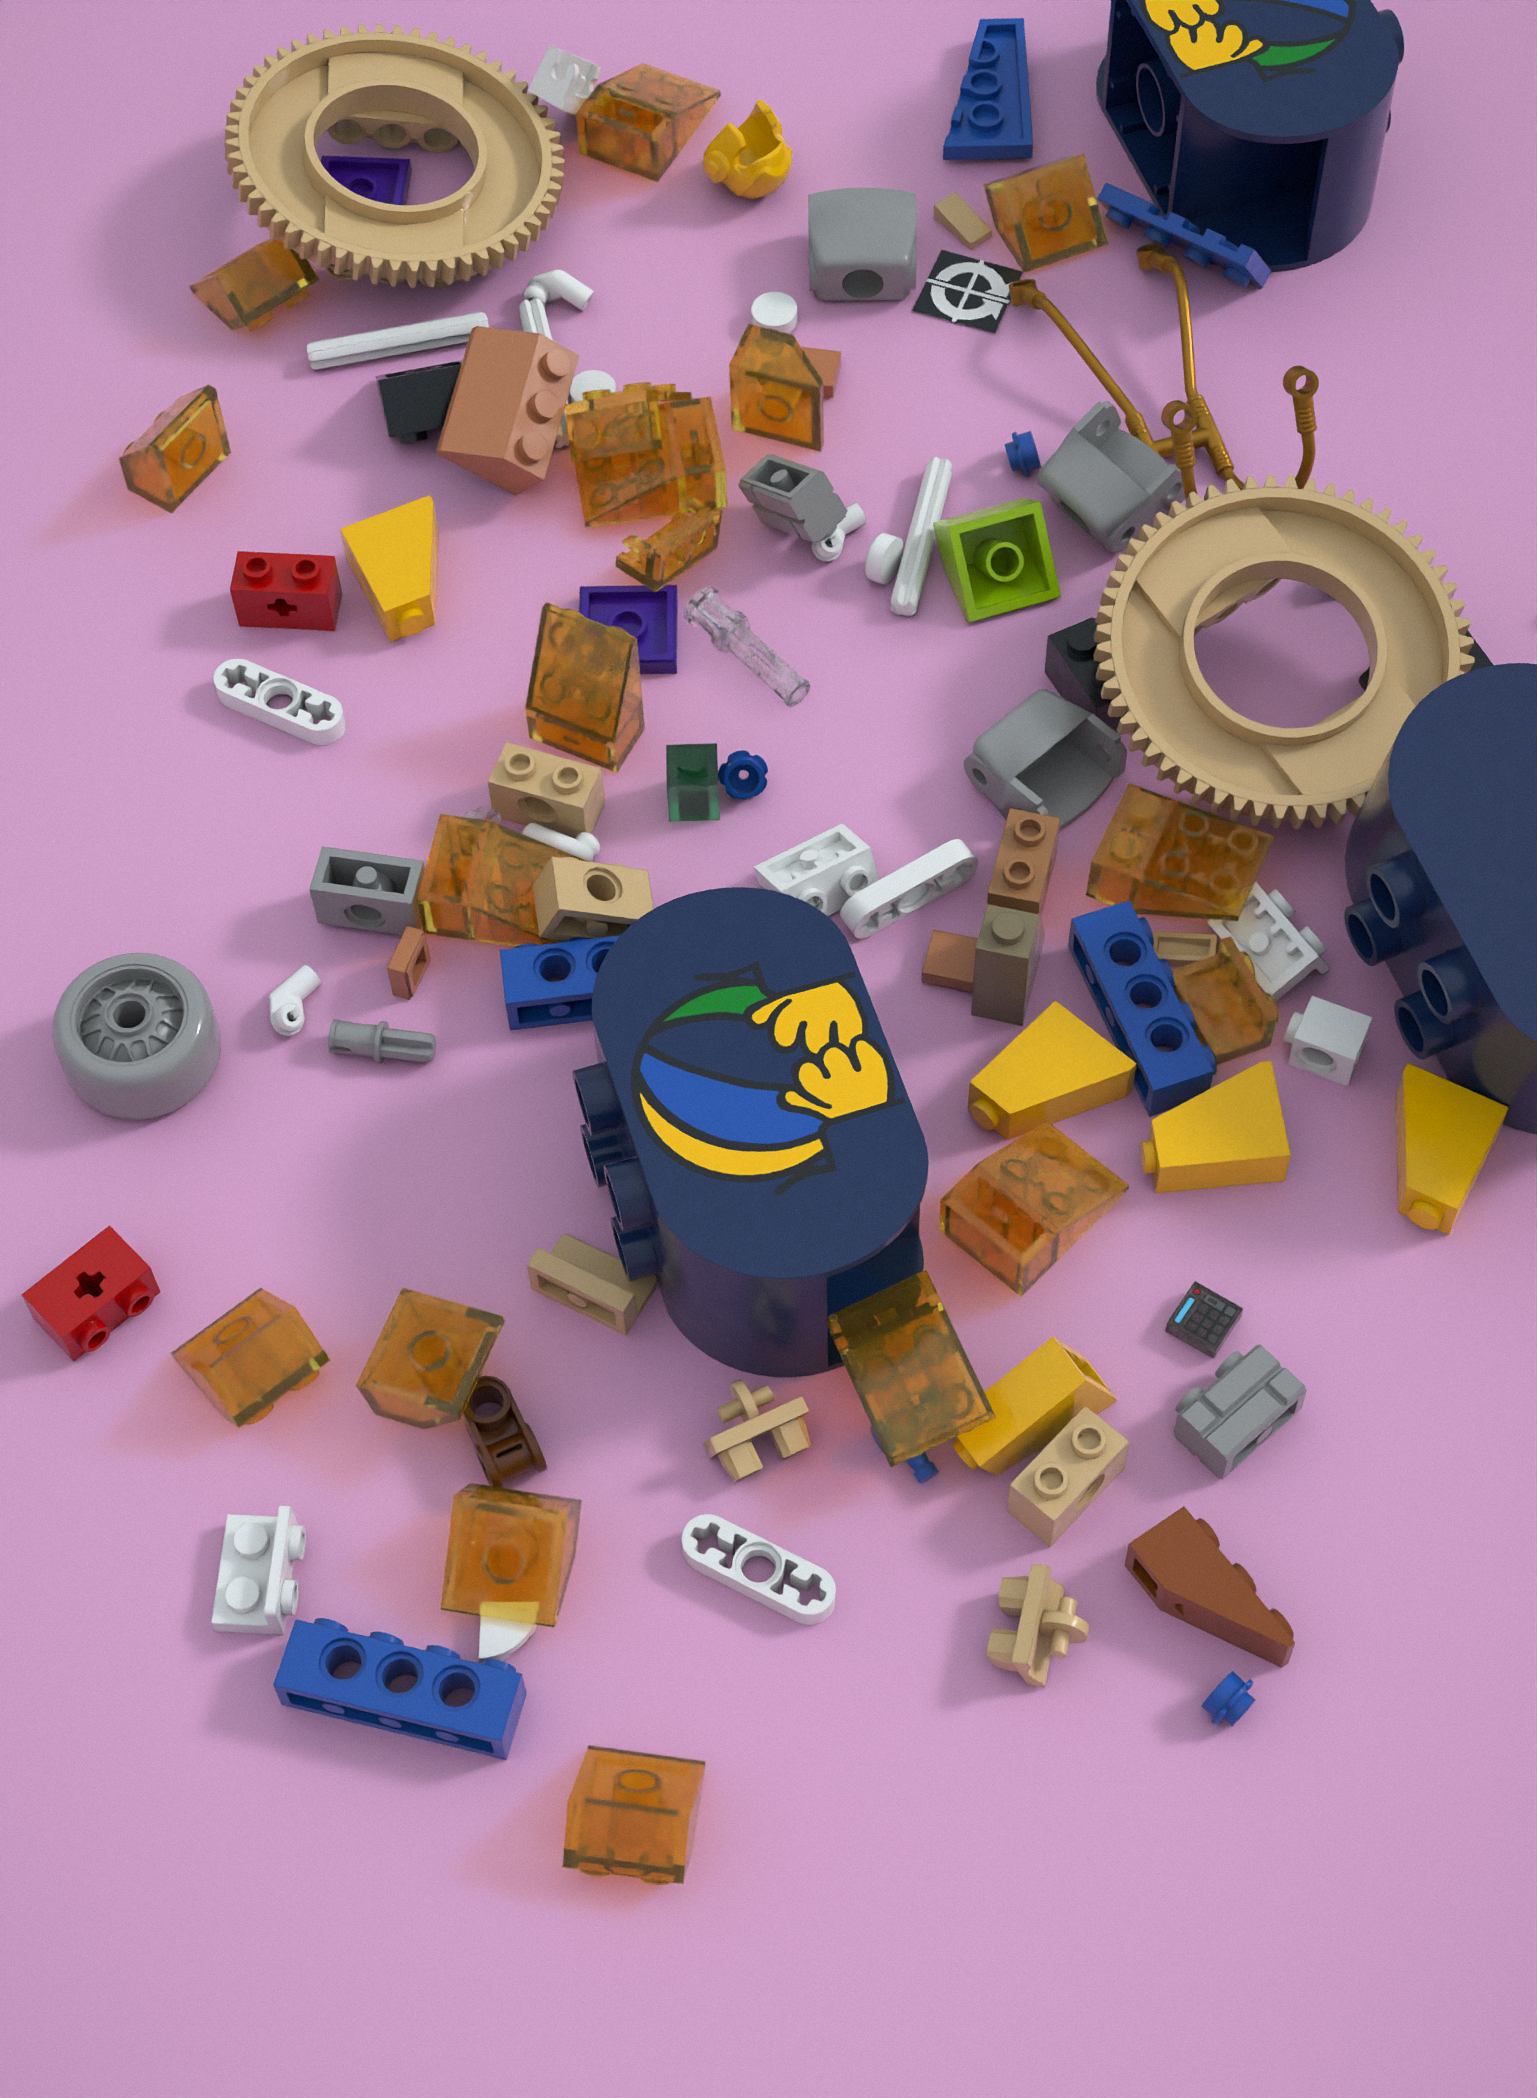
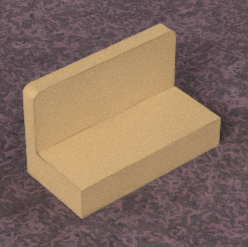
M568 1234L560 1237L551 1253L538 1247L527 1263L532 1290L627 1336L657 1288V1279L653 1275L629 1282L620 1259Z

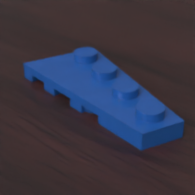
M1024 18L980 19L969 56L967 72L963 77L957 107L954 108L951 118L950 131L944 142L943 160L1032 158L1033 137Z
M1105 183L1097 198L1108 210L1105 217L1126 229H1129L1131 224L1134 223L1146 229L1144 237L1155 244H1163L1164 248L1168 249L1171 242L1184 248L1183 256L1201 267L1207 268L1209 263L1212 262L1224 268L1222 276L1241 287L1246 288L1248 283L1251 282L1263 288L1272 272L1255 249L1241 244L1238 248L1226 240V237L1208 228L1204 236L1198 234L1200 229L1186 218L1173 212H1168L1164 217L1159 214L1161 210L1151 202L1109 183Z

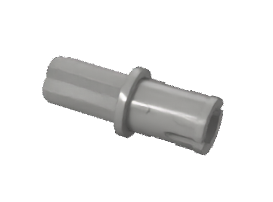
M334 1019L329 1030L328 1047H330V1053L374 1058L376 1063H383L385 1058L430 1062L433 1061L436 1053V1036L431 1033L391 1029L386 1021L373 1025Z

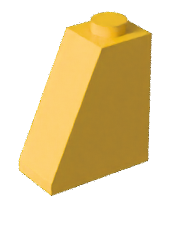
M425 496L340 528L346 560L389 641L392 642L405 636L415 635L423 629L435 625L439 532L434 502L431 496Z
M1054 1001L969 1082L968 1109L979 1125L987 1130L994 1129L1009 1140L1126 1097L1133 1090L1137 1063L1057 1001Z
M1272 1061L1259 1062L1151 1120L1148 1141L1140 1142V1159L1143 1173H1152L1155 1193L1285 1181L1291 1154Z
M1407 1063L1396 1094L1398 1212L1408 1216L1413 1223L1424 1229H1437L1449 1235L1501 1131L1509 1107Z
M1052 1336L947 1423L958 1437L952 1445L962 1460L973 1470L979 1466L994 1475H999L1048 1445L1084 1406L1097 1415L1116 1402L1117 1398L1085 1356Z

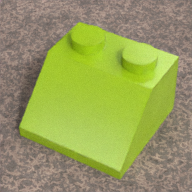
M1021 498L933 523L943 570L967 622L977 621L1061 597L1041 501Z

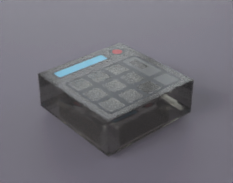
M1194 1281L1168 1320L1165 1332L1214 1359L1240 1320L1243 1308Z

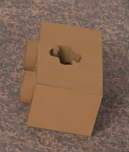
M1012 808L1009 809L988 890L987 904L1042 915L1057 854L1060 818Z

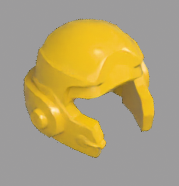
M758 100L755 103L754 109L750 113L751 115L738 128L732 123L726 124L707 146L703 154V170L712 182L724 183L737 196L750 199L761 198L776 191L787 179L792 168L793 150L791 147H788L781 136L783 132L782 125L772 111V107H769L763 100Z

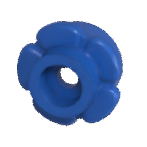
M1028 431L1017 435V432H1013V441L1005 444L1012 471L1022 469L1024 477H1029V471L1042 468L1032 433Z
M739 750L731 753L728 756V761L721 764L718 777L720 783L725 785L727 794L731 797L748 799L759 795L767 785L765 774L768 772V767L761 756H752L746 750ZM742 770L747 771L749 774L745 779L739 777V773Z
M1233 1671L1227 1675L1201 1705L1214 1718L1211 1721L1213 1724L1218 1725L1224 1719L1233 1726L1255 1702V1699L1247 1692L1253 1686V1681L1249 1679L1245 1683Z

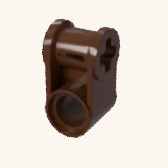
M485 1375L467 1383L460 1399L465 1425L474 1444L482 1470L493 1492L496 1493L503 1490V1483L535 1469L538 1473L547 1470V1465L536 1437L528 1423H525L510 1389L504 1381L497 1377ZM489 1402L496 1403L502 1407L497 1414L490 1417H480L474 1413L479 1406Z

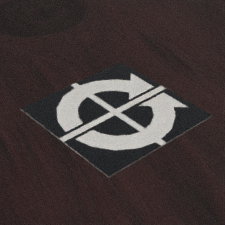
M941 250L912 311L995 333L1011 300L1008 285L1019 281L1023 271Z

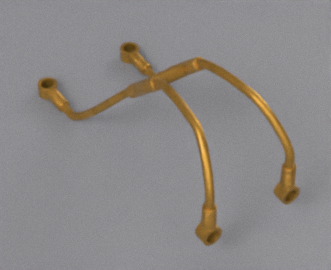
M1163 244L1142 246L1137 249V256L1141 270L1156 269L1162 273H1172L1180 321L1184 386L1188 400L1186 403L1180 400H1173L1163 408L1161 420L1163 425L1171 430V436L1160 440H1153L1142 413L1137 412L1131 401L1057 307L1047 299L1042 291L1037 289L1036 281L1034 279H1023L1008 285L1012 305H1028L1035 310L1042 309L1055 323L1125 413V424L1130 434L1144 442L1162 458L1175 456L1176 467L1181 470L1186 502L1189 493L1194 491L1197 494L1193 466L1196 465L1194 449L1205 447L1216 474L1222 476L1225 482L1233 479L1239 489L1243 490L1245 483L1233 472L1234 464L1204 400V396L1197 392L1192 321L1186 277L1182 266L1176 262L1173 256L1165 253ZM1293 366L1283 377V387L1288 394L1292 395L1297 432L1302 437L1303 457L1295 481L1298 489H1303L1310 477L1315 461L1316 445L1314 431L1317 430L1313 395L1319 387V380L1313 371L1303 366ZM1305 375V385L1301 389L1296 390L1298 378ZM1180 410H1184L1185 416L1183 421L1174 425L1173 419L1175 414Z

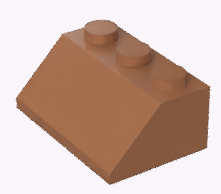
M480 326L474 327L470 333L435 453L513 495H517L544 481L580 355L540 333Z

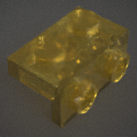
M1231 936L1220 940L1217 955L1172 970L1174 977L1173 989L1179 1002L1186 1001L1190 1006L1195 1020L1194 1032L1201 1045L1207 1044L1210 1047L1216 1065L1271 1046L1275 1026L1279 1021L1276 1003L1269 993L1263 994L1255 980V969L1250 956L1245 951H1239Z

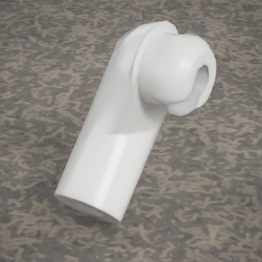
M552 270L535 275L530 279L528 287L524 291V299L531 301L537 298L545 306L546 302L564 298L583 311L595 292L565 271Z
M857 503L846 507L848 510L845 515L846 517L837 525L835 532L823 541L811 543L812 551L817 558L828 562L838 558L842 552L845 535L866 524L865 515Z
M533 822L529 823L522 833V843L524 846L549 857H574L581 861L594 862L593 857L600 852L599 841L588 832L579 833L574 839Z
M301 966L269 996L270 1023L274 1030L282 1035L291 1036L301 1030L305 1021L302 1000L321 985L320 978L309 966Z

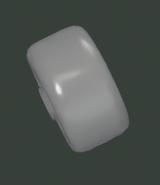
M126 953L97 962L80 973L70 983L62 994L54 1013L52 1025L54 1047L69 1084L76 1094L90 1107L112 1117L127 1120H144L176 1111L193 1100L204 1089L217 1067L221 1050V1038L210 998L200 980L189 969L164 956L150 953Z

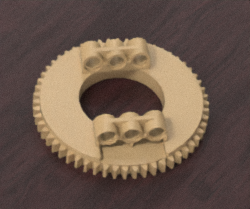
M359 24L356 34H353L346 26H341L340 36H336L329 29H324L323 40H320L311 33L307 34L306 45L294 39L291 41V51L280 46L277 48V58L266 55L264 57V67L255 65L253 67V76L246 75L244 77L243 87H237L236 97L231 99L230 112H227L224 147L227 173L232 175V187L239 189V201L247 202V213L249 215H257V225L260 228L267 227L270 230V237L272 239L278 238L283 242L286 250L292 249L299 254V258L303 260L308 259L316 263V266L319 268L324 267L329 275L341 280H358L363 274H367L370 276L371 284H377L380 281L390 284L391 287H396L398 283L406 280L410 288H415L417 280H419L427 287L444 288L453 284L455 280L464 279L469 281L472 276L477 274L487 275V271L493 267L497 269L502 268L503 261L506 259L516 260L518 250L528 251L530 240L537 242L540 230L546 231L549 218L554 217L555 208L559 204L564 178L565 159L562 158L563 145H559L560 132L554 131V118H547V106L538 105V96L532 93L527 94L528 83L526 81L515 83L516 72L514 70L501 73L503 62L500 60L487 64L488 53L485 51L473 56L470 54L471 44L467 43L457 49L454 47L455 38L449 37L443 43L438 42L437 32L434 31L425 39L421 38L419 28L415 27L409 35H404L400 25H395L392 33H387L382 24H377L374 33H370L364 24ZM326 130L332 139L343 144H355L364 138L375 139L383 147L393 149L406 146L410 142L419 143L422 148L433 153L449 151L459 140L469 153L475 171L462 188L441 200L420 205L387 204L360 196L337 182L320 162L315 145Z
M1268 475L1264 487L1259 488L1253 476H1247L1243 490L1239 489L1233 479H1229L1226 482L1223 494L1211 484L1207 486L1204 500L1193 491L1189 493L1185 506L1178 501H1174L1171 504L1168 516L1159 511L1155 515L1152 527L1144 524L1141 527L1138 540L1131 538L1126 553H1120L1117 559L1116 571L1111 570L1106 584L1108 588H1104L1100 601L1102 606H1099L1096 623L1100 625H1097L1094 634V642L1099 643L1096 645L1094 652V661L1101 662L1096 673L1097 680L1106 681L1101 690L1102 699H1113L1110 702L1107 713L1109 717H1121L1116 731L1119 735H1131L1128 749L1131 752L1141 750L1144 753L1141 762L1144 767L1154 765L1159 769L1156 777L1157 780L1162 781L1169 778L1175 783L1174 793L1178 794L1186 790L1192 794V804L1197 805L1201 800H1204L1211 804L1210 812L1216 814L1222 808L1230 811V820L1236 821L1240 815L1249 816L1253 826H1257L1260 819H1268L1271 821L1272 828L1275 829L1279 828L1281 821H1291L1294 829H1300L1304 820H1311L1315 828H1320L1327 813L1337 825L1342 823L1346 815V809L1356 817L1399 730L1409 714L1430 692L1443 683L1461 674L1470 672L1475 663V657L1467 655L1474 644V639L1464 636L1471 625L1470 619L1459 617L1465 607L1464 600H1452L1458 588L1457 583H1441L1448 571L1447 566L1431 567L1430 565L1437 552L1434 549L1419 552L1417 549L1423 536L1417 534L1405 538L1403 534L1408 525L1405 520L1393 526L1389 525L1390 509L1386 508L1377 515L1371 513L1374 500L1368 498L1357 506L1354 504L1355 491L1351 489L1339 499L1336 497L1334 483H1329L1324 491L1319 493L1313 478L1308 479L1303 489H1298L1295 478L1292 475H1288L1284 487H1278L1274 476ZM1281 579L1303 582L1320 589L1337 600L1358 624L1369 653V680L1363 695L1310 727H1272L1238 714L1221 701L1211 690L1200 671L1194 650V636L1197 635L1203 626L1206 629L1223 621L1236 611L1243 601L1247 604L1263 596L1274 588Z

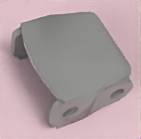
M845 188L808 195L810 290H814L816 296L824 301L903 300L907 298L911 289H916V194L884 188Z
M1105 401L1103 403L1098 402L1073 426L1057 451L1042 466L1037 482L1062 511L1105 549L1111 552H1121L1127 549L1131 538L1138 539L1141 527L1144 524L1152 527L1155 515L1159 511L1168 516L1171 504L1174 501L1182 503L1185 500L1181 470L1176 467V464L1174 466L1172 464L1169 465L1144 442L1119 429L1121 418L1116 407L1109 401Z
M1038 690L979 736L974 742L973 753L964 760L963 764L964 770L973 785L989 798L1006 820L1010 808L1060 818V831L1091 808L1105 793L1114 778L1124 773L1127 749L1121 742V736L1093 713L1067 701L1057 693L1048 690Z

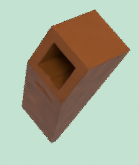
M1183 1506L1129 1543L1125 1567L1161 1611L1281 1668L1289 1663L1295 1645L1292 1639L1294 1634L1290 1624L1278 1610L1274 1608L1268 1610L1255 1594L1256 1586L1249 1573L1240 1564L1235 1563L1232 1565L1219 1549L1220 1543L1217 1535L1205 1520L1201 1518L1195 1520L1185 1506Z

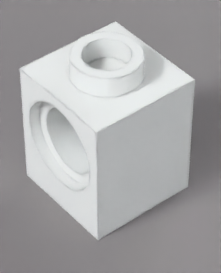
M1311 996L1304 1015L1294 1012L1288 1025L1284 1042L1292 1044L1287 1065L1348 1087L1365 1047L1373 1017Z

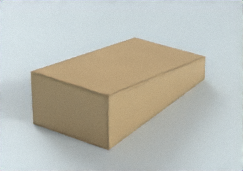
M956 192L934 205V219L970 250L992 237V230Z
M1153 931V949L1159 960L1165 959L1171 967L1216 973L1219 952L1218 934Z

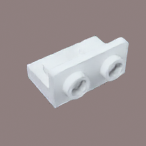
M843 823L754 866L758 883L764 889L784 893L803 900L827 916L840 911L850 897L879 880L871 847Z
M1255 881L1207 922L1266 994L1276 1002L1314 969H1317L1321 975L1330 970L1329 966L1320 957L1328 949L1308 926L1300 932L1289 920L1296 911L1277 889L1267 894Z
M279 1506L277 1517L227 1514L211 1621L216 1632L284 1635L287 1615H295L298 1604V1581L292 1580L294 1560L303 1559L306 1545L305 1526L298 1525L292 1506Z

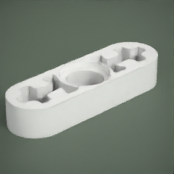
M245 659L225 661L218 666L214 673L213 680L218 698L224 706L315 745L332 744L338 741L346 730L342 705L336 698ZM246 680L247 686L240 684L241 681ZM230 683L236 684L233 688L229 687ZM285 694L293 698L291 704L283 709H271L266 705L268 700L275 695ZM330 716L331 720H324V718ZM313 718L321 721L318 724H314Z
M954 839L948 841L854 894L843 905L840 911V918L856 938L870 937L965 883L975 873L979 861L962 840Z
M703 1514L696 1516L684 1527L681 1538L683 1556L687 1564L694 1570L804 1625L819 1624L829 1618L834 1611L836 1586L832 1576L825 1569L717 1515ZM711 1533L716 1534L718 1547L731 1555L734 1553L735 1545H740L734 1554L732 1567L730 1569L726 1568L727 1554L715 1548H709L705 1554L699 1553L696 1538L706 1540ZM762 1556L771 1560L776 1569L770 1579L757 1583L748 1580L743 1575L742 1567L744 1563L752 1557ZM785 1571H792L790 1573L791 1585L801 1590H809L812 1584L819 1586L820 1598L823 1601L820 1602L812 1599L807 1606L801 1605L800 1593L787 1584H784L783 1594H777L776 1592L783 1585Z

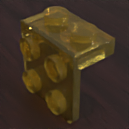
M651 382L623 385V391L611 393L609 389L583 392V401L565 404L571 462H585L663 449L658 408L692 403V393L676 392V384L651 386Z

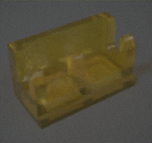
M684 496L678 501V504L684 509L691 511L693 516L689 517L677 512L672 516L671 522L646 540L634 535L628 536L622 543L632 550L627 553L621 552L617 555L615 567L654 592L659 591L717 548L722 510L716 506L711 508L692 496Z

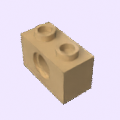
M508 742L505 743L488 779L493 817L525 826L534 822L574 839L582 832L592 834L605 805L601 768Z
M552 856L533 884L540 938L568 941L576 937L593 939L618 936L639 918L654 909L648 870L626 867L622 864H602L581 861L574 857L560 858Z
M1084 1406L1010 1484L1007 1512L1051 1547L1124 1470L1129 1441Z

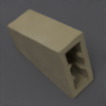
M987 904L975 949L971 1015L1023 1026L1045 939V932L1039 914Z

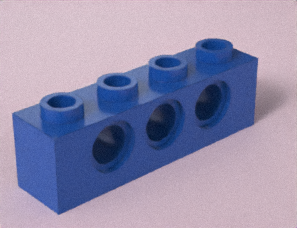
M1130 900L1072 918L1068 947L1116 1048L1137 1063L1134 1086L1150 1117L1169 1111L1209 1090L1212 1077L1217 1073V1066L1210 1047L1207 1044L1201 1045L1194 1032L1195 1020L1190 1006L1186 1001L1179 1002L1173 989L1174 977L1168 962L1165 959L1159 960L1153 949L1154 939L1148 921L1145 917L1138 918ZM1125 961L1132 965L1122 966L1115 962ZM1145 1003L1151 1005L1153 1008H1140L1135 1004ZM1168 1046L1174 1049L1175 1051L1164 1052L1158 1050L1156 1047Z
M623 933L618 936L593 939L576 937L566 942L544 945L525 943L515 948L500 950L505 1005L510 1031L592 1021L591 1007L595 979L608 951ZM555 977L565 978L564 980L559 982L548 981Z
M316 1618L314 1623L295 1620L273 1684L278 1698L284 1706L507 1760L527 1695L522 1674L516 1673L515 1667L506 1662L496 1659H484L482 1664L460 1659V1655L455 1651L437 1645H428L426 1650L405 1646L401 1639L384 1632H371L370 1636L367 1637L348 1632V1628L343 1624L325 1618ZM351 1661L361 1664L358 1672L348 1679H337L332 1676L335 1669L342 1663ZM411 1675L417 1678L415 1685L407 1692L394 1693L388 1690L391 1682L399 1676ZM468 1689L474 1693L472 1699L463 1706L451 1707L444 1703L446 1697L454 1690Z

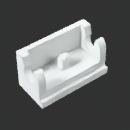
M549 45L528 91L565 112L605 126L608 120L605 115L616 94L617 84L615 80L608 79L605 83L604 91L600 95H595L593 87L599 78L601 67Z

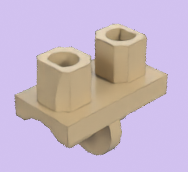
M739 1379L730 1383L729 1386L733 1401L717 1407L716 1410L722 1423L741 1416L744 1422L710 1437L708 1441L703 1443L709 1458L711 1459L718 1455L722 1466L733 1482L763 1468L752 1444V1439L769 1432L781 1460L809 1448L811 1443L807 1426L802 1416L809 1412L803 1396L759 1415L757 1408L774 1401L771 1389L766 1385L750 1392L743 1380Z
M1032 1564L1029 1576L1002 1578L998 1596L999 1608L1005 1615L1021 1616L1018 1631L994 1629L990 1633L986 1651L988 1658L995 1667L1018 1672L1027 1685L1045 1687L1051 1656L1066 1658L1069 1643L1085 1642L1088 1639L1090 1629L1089 1624L1085 1620L1075 1616L1077 1601L1070 1597H1063L1064 1587L1050 1578L1051 1568L1049 1565Z

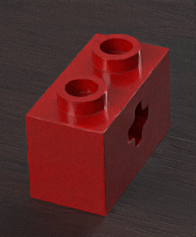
M237 551L230 593L239 626L323 631L336 630L342 589L335 556Z
M109 1225L25 1291L22 1297L33 1319L74 1362L85 1352H92L101 1347L108 1339L110 1332L126 1319L143 1313L151 1305L154 1297L160 1293V1289L151 1267Z

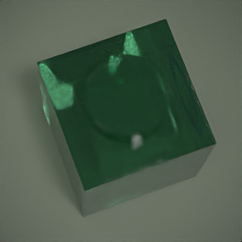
M717 743L666 745L669 822L720 820Z

